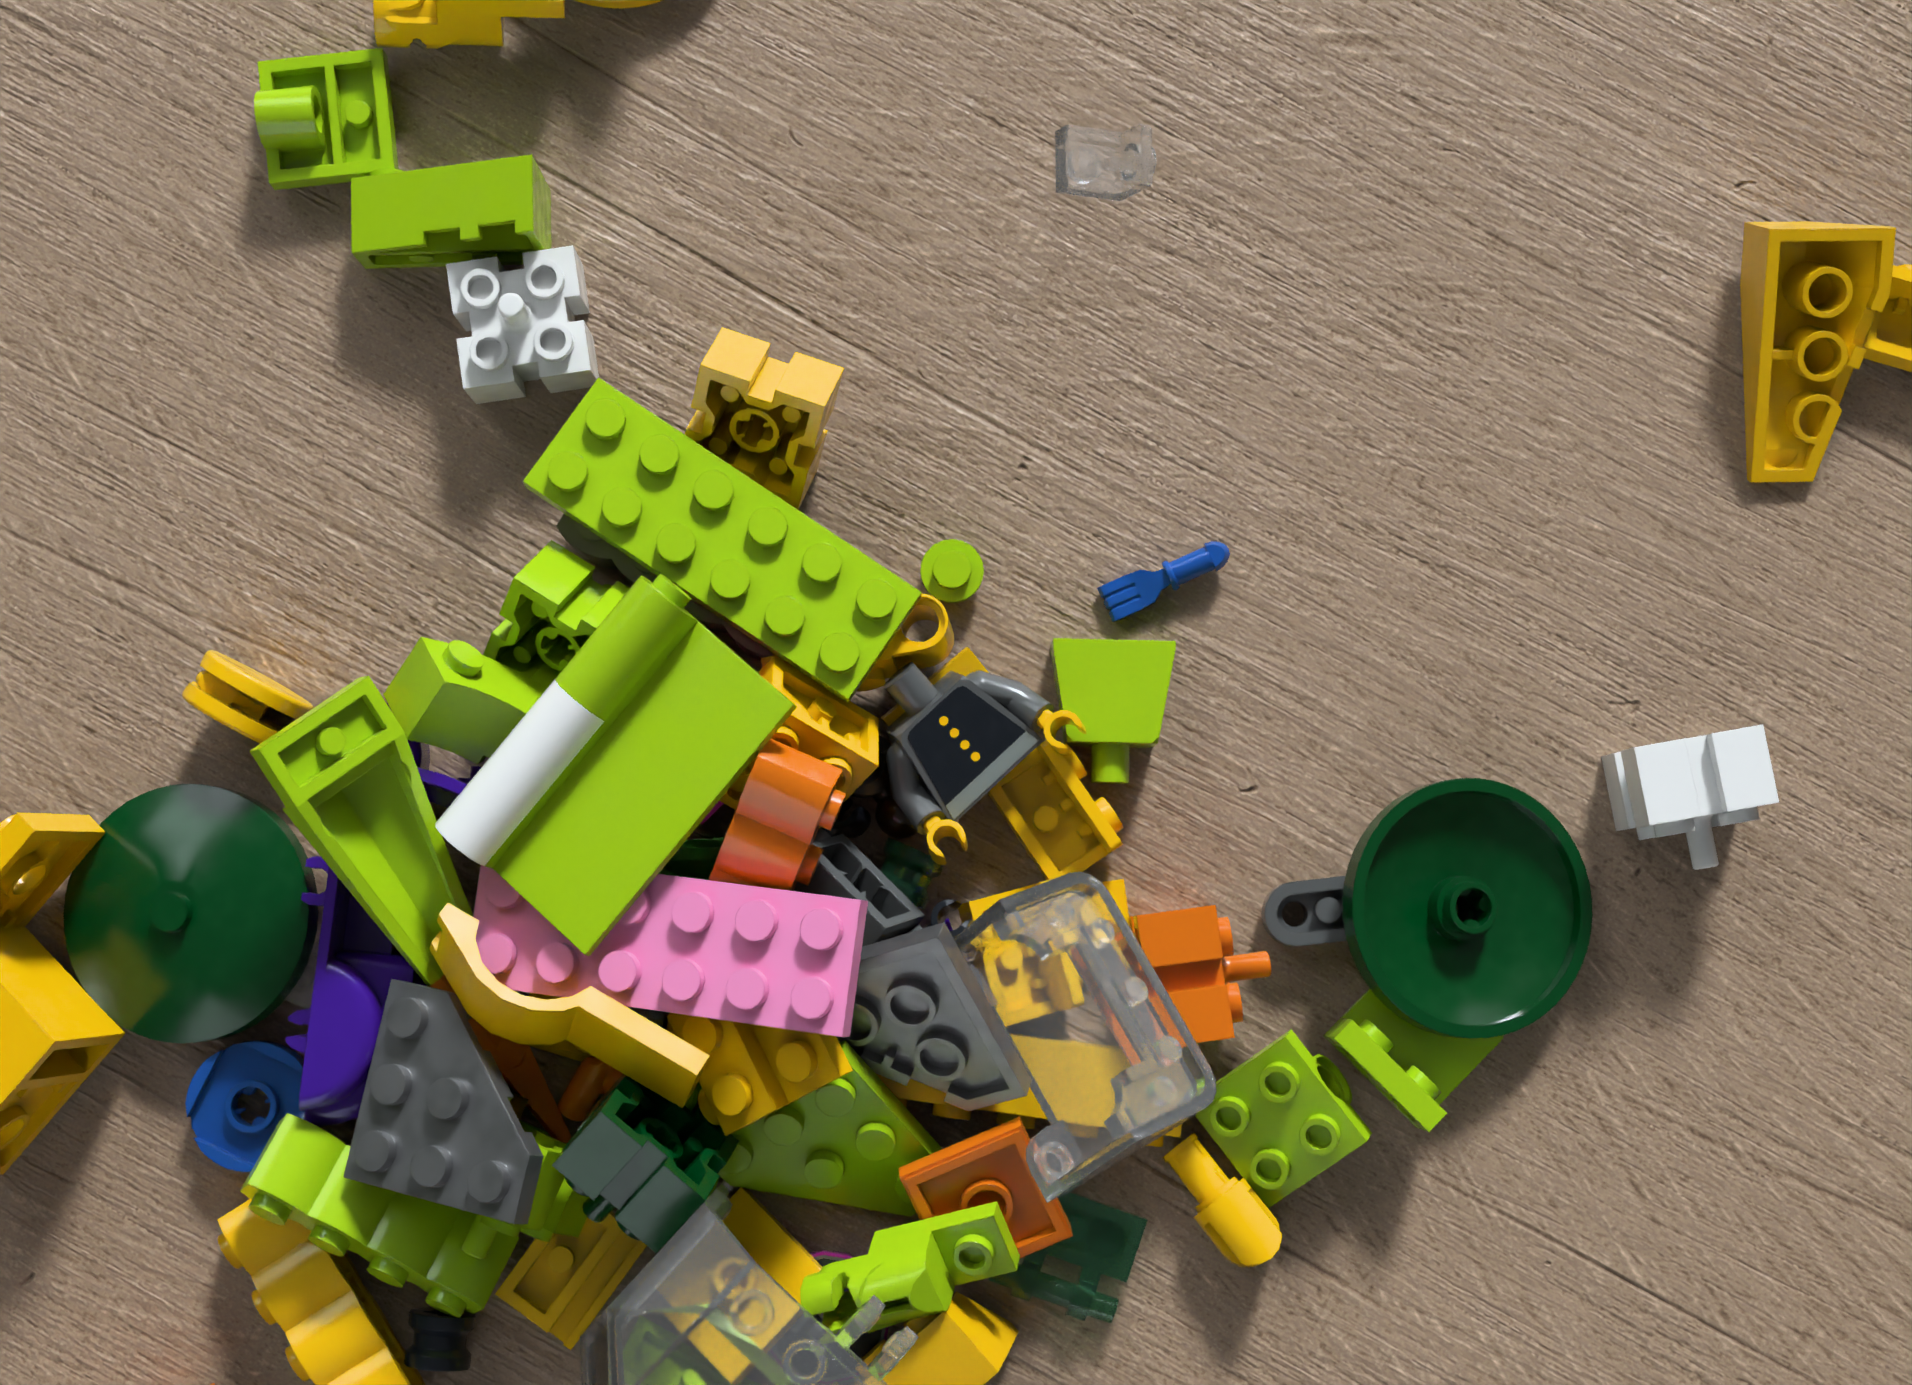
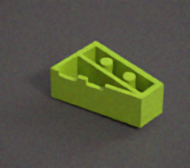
M532 154L409 171L389 168L376 169L370 172V176L351 178L352 254L365 269L446 267V264L491 257H497L502 265L524 264L522 253L552 249L551 190Z

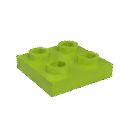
M383 48L257 61L260 91H256L254 96L255 120L261 143L266 149L269 184L274 190L351 182V178L370 176V172L376 169H399L388 56Z
M1292 1029L1195 1096L1188 1104L1192 1113L1268 1208L1362 1146L1372 1134L1350 1105L1352 1101L1351 1089L1340 1069L1324 1055L1317 1054L1312 1056Z

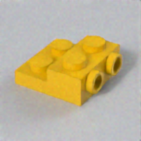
M676 1013L667 1015L673 1028L670 1033L710 1055L699 1079L702 1089L698 1094V1104L703 1116L711 1124L720 1125L725 1136L761 1120L853 1071L836 1036Z

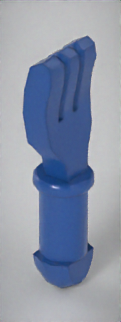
M1221 542L1204 543V547L1176 560L1162 562L1163 569L1155 572L1138 570L1098 587L1097 589L1101 598H1104L1103 603L1106 609L1109 610L1112 622L1119 621L1154 604L1161 591L1170 585L1173 590H1178L1181 584L1214 569L1217 572L1228 562L1230 556L1229 548Z

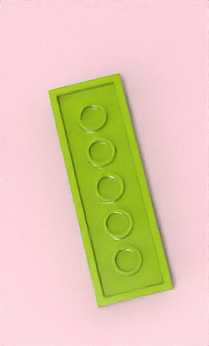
M599 377L523 480L528 490L658 576L661 573L691 599L847 703L850 702L922 595L921 591Z

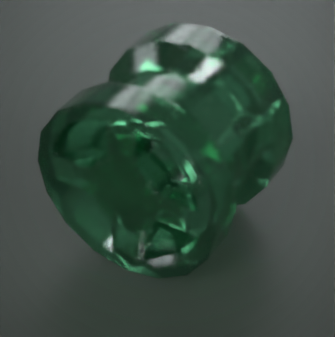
M888 837L883 848L886 859L880 871L917 908L925 910L930 899L927 888L933 878L941 875L945 865H939L932 860L930 855Z

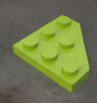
M844 1040L840 1045L853 1071L761 1120L732 1133L739 1140V1143L727 1164L718 1173L730 1186L912 1216L916 1211L899 1178V1167L937 1152L942 1148L848 1042Z

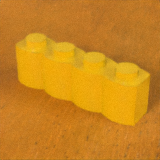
M252 1199L247 1200L217 1219L223 1232L217 1238L222 1253L234 1268L240 1269L244 1267L251 1275L256 1287L251 1293L253 1303L261 1317L269 1325L278 1323L285 1332L290 1343L285 1348L287 1360L293 1371L302 1381L306 1382L311 1379L315 1385H425L419 1371L404 1364V1348L397 1341L381 1308L363 1285L347 1252L344 1256H337L315 1246L308 1240L311 1231L296 1221L287 1219L285 1225H278L258 1216L248 1207Z

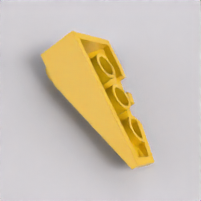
M1808 221L1744 222L1740 296L1747 481L1813 482L1841 415L1842 409L1839 404L1854 368L1859 370L1867 349H1864L1863 346L1877 312H1883L1891 293L1896 227Z

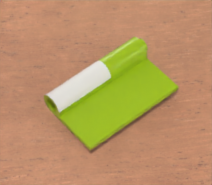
M661 573L653 582L642 575L636 580L435 823L438 832L452 846L474 862L494 869L587 956L594 952L797 708L794 703L684 609L691 598Z

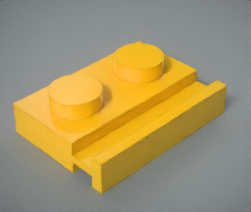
M613 1211L602 1222L596 1223L587 1217L579 1237L553 1233L549 1242L535 1238L495 1295L546 1333L550 1332L561 1340L565 1347L572 1350L646 1249L647 1245L625 1234L618 1226Z

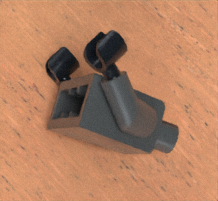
M848 798L843 803L831 831L823 827L819 828L813 845L824 849L809 885L797 882L794 891L868 901L862 947L923 929L918 924L925 915L848 839L862 835L871 823L870 813L862 806L856 808L851 816L842 822L844 813L853 804V800ZM945 899L937 903L931 913V924L927 927L945 922L946 916L958 909L962 904L952 899ZM969 919L961 923L957 929L950 931L955 942L968 939L973 934L976 923Z

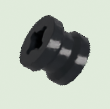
M432 1307L411 1309L408 1324L414 1330L413 1344L405 1350L404 1364L414 1369L454 1372L468 1370L471 1365L472 1354L466 1348L467 1334L475 1327L476 1315L464 1311L461 1318H456Z

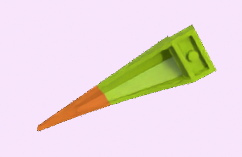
M370 676L359 677L250 750V753L285 805L282 809L424 983L428 987L455 993L429 948L439 931L442 932L437 918L447 903L454 905L472 917L473 913L443 837L435 827L437 821L406 734ZM473 1018L469 1019L468 1022L482 1049L491 1052L508 1085L514 1092L529 1099L526 1107L551 1137L568 1143L572 1138L558 1110L530 1046L518 1044L491 1034Z

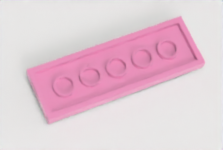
M482 865L480 867L473 917L479 920L476 935L477 946L482 963L498 982L512 990L557 997H570L592 986L627 1007L838 1037H850L868 901L658 874L594 952L587 956L494 869Z

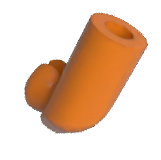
M594 1056L585 1058L580 1063L557 1104L558 1110L571 1120L583 1121L599 1095L605 1094L623 1073Z

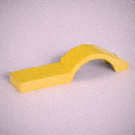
M450 903L444 906L437 918L442 932L439 931L432 940L429 950L467 1014L488 1032L512 1042L526 1045H553L567 1040L679 1107H684L695 1090L710 1055L592 986L574 996L550 1000L518 994L498 982L482 963L476 942L479 920Z

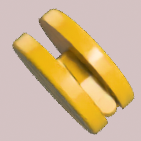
M208 650L202 658L200 666L205 670L199 672L196 676V682L189 683L182 692L183 699L190 705L226 727L260 744L283 729L264 717L269 707L294 719H298L313 709L311 703L290 689L258 671L213 650Z

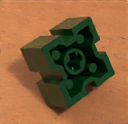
M622 1074L593 1106L578 1127V1132L570 1139L552 1166L564 1175L566 1182L574 1191L582 1196L589 1197L583 1203L582 1208L590 1220L596 1223L602 1222L616 1207L618 1210L615 1213V1219L621 1230L629 1237L642 1241L657 1253L706 1201L719 1178V1171L727 1164L739 1140L732 1134L725 1136L721 1126L711 1124L703 1116L700 1108L695 1112H692L685 1105L681 1108L627 1075Z

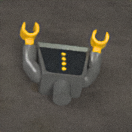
M910 662L894 673L884 685L885 690L905 711L885 731L892 743L885 756L892 799L917 832L923 835L927 834V846L930 856L939 865H946L947 862L944 854L936 847L937 842L944 837H954L960 842L961 847L967 851L966 834L963 827L957 821L1043 741L1036 732L1044 730L1045 738L1050 746L1061 755L1071 753L1066 745L1055 739L1057 730L1061 726L1066 724L1074 725L1080 732L1086 734L1085 726L1075 713L1068 710L1054 712V706L1021 682L980 670L969 673L967 676L950 671L933 685L913 662Z

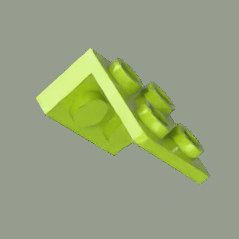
M1370 988L1323 1035L1412 1125L1427 1132H1430L1447 1114L1439 1105L1504 1037L1502 1035L1491 1038L1469 1039L1446 1037L1427 1032L1398 1017L1374 995Z

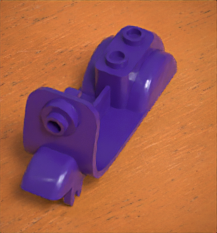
M408 740L429 802L448 808L481 767L471 766L470 778L455 779L444 774L429 771V744ZM314 856L306 859L305 867L323 869L327 872L328 877L324 892L320 894L306 892L302 893L301 900L309 905L324 906L311 1008L297 1010L288 1016V1021L298 1025L307 1024L308 1032L307 1034L288 1036L285 1038V1041L292 1049L305 1054L299 1094V1110L305 1111L304 1120L318 1127L342 1124L358 1118L391 979L427 985L402 955L393 954L394 945L322 857Z

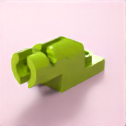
M995 1201L875 1231L868 1254L830 1263L823 1266L819 1272L804 1277L800 1288L801 1306L805 1317L823 1313L822 1325L816 1326L813 1334L819 1344L851 1338L865 1327L868 1333L899 1322L946 1312L951 1304L956 1285L1015 1272L1018 1268L1020 1254L998 1202Z

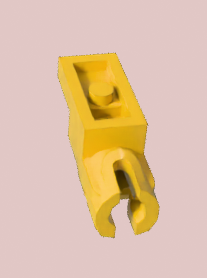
M373 0L377 47L410 48L413 39L418 38L426 45L427 49H438L449 44L504 46L505 17L565 18V0Z

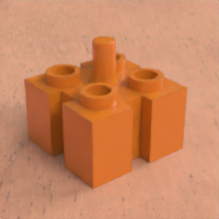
M1216 905L1130 916L1131 949L1134 968L1136 969L1139 991L1138 999L1145 1044L1157 1049L1235 1038L1233 1023L1243 1022L1239 986L1235 981L1270 977L1272 970L1268 952L1261 951L1233 955V939L1228 917H1217Z

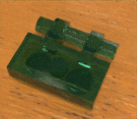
M1052 1185L1071 1224L1073 1236L1023 1257L1020 1264L1018 1263L1017 1271L990 1277L988 1281L1011 1288L1010 1295L1029 1302L1033 1296L1066 1308L1065 1315L1081 1321H1085L1086 1317L1090 1316L1111 1324L1119 1299L1096 1291L1101 1275L1103 1274L1127 1283L1148 1220L1143 1216ZM1046 1254L1081 1266L1075 1283L1041 1272Z

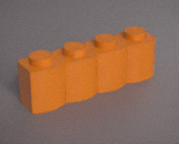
M770 739L758 754L708 880L794 891L797 882L808 886L824 849L813 845L819 827L831 831L847 795L836 789L843 770Z

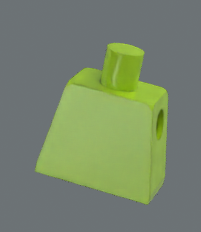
M1053 638L1050 655L1059 710H1068L1075 713L1086 729V734H1084L1074 725L1066 724L1061 726L1064 744L1092 747L1091 783L1129 784L1130 748H1153L1158 744L1176 651V641Z

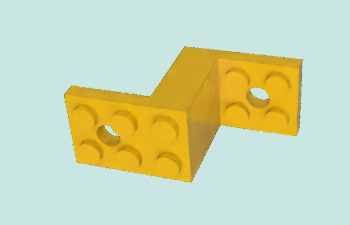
M17 812L0 823V1175H3L126 1034L25 927L106 833L90 815Z

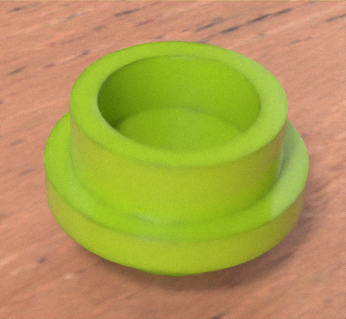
M956 539L943 540L934 544L925 553L920 568L921 580L927 592L939 601L946 603L962 602L973 596L979 589L984 574L983 562L976 549L970 544Z

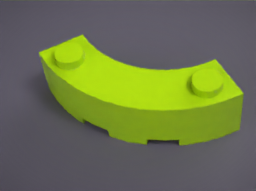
M420 637L383 695L392 713L404 730L407 740L436 746L466 758L475 764H479L486 757H491L547 688L520 672L482 655L475 647L466 642L453 640L447 643Z

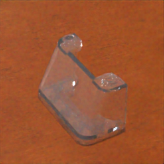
M1072 872L999 899L954 938L1032 1079L1030 1088L1051 1124L1033 1136L1026 1148V1162L1030 1173L1047 1203L1073 1191L1191 1119L1213 1102L1216 1094V1079L1210 1065L1110 892L1094 876L1084 872Z

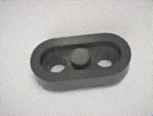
M1345 876L1288 882L1275 887L1266 896L1262 905L1261 917L1267 933L1275 941L1287 946L1347 941L1342 907ZM1289 902L1298 903L1304 911L1303 921L1295 927L1286 924L1282 917V910Z

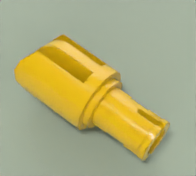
M1195 1133L1191 1134L1163 1157V1160L1169 1163L1198 1201L1199 1205L1195 1207L1198 1214L1194 1216V1219L1227 1260L1244 1268L1255 1267L1272 1259L1279 1250L1282 1240L1279 1223L1244 1177L1240 1181L1235 1176L1229 1179L1199 1142L1198 1136Z

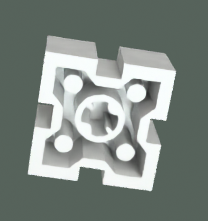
M573 245L522 253L524 269L506 271L497 257L446 264L453 315L466 331H472V337L458 338L456 340L463 389L476 404L526 397L525 381L541 379L550 393L592 387L599 377L593 336L584 320L575 321L574 316L587 314L590 311L583 264Z
M1763 724L1634 747L1601 757L1616 831L1636 828L1638 840L1686 833L1694 870L1719 865L1712 827L1758 820L1760 817L1757 806L1779 802Z

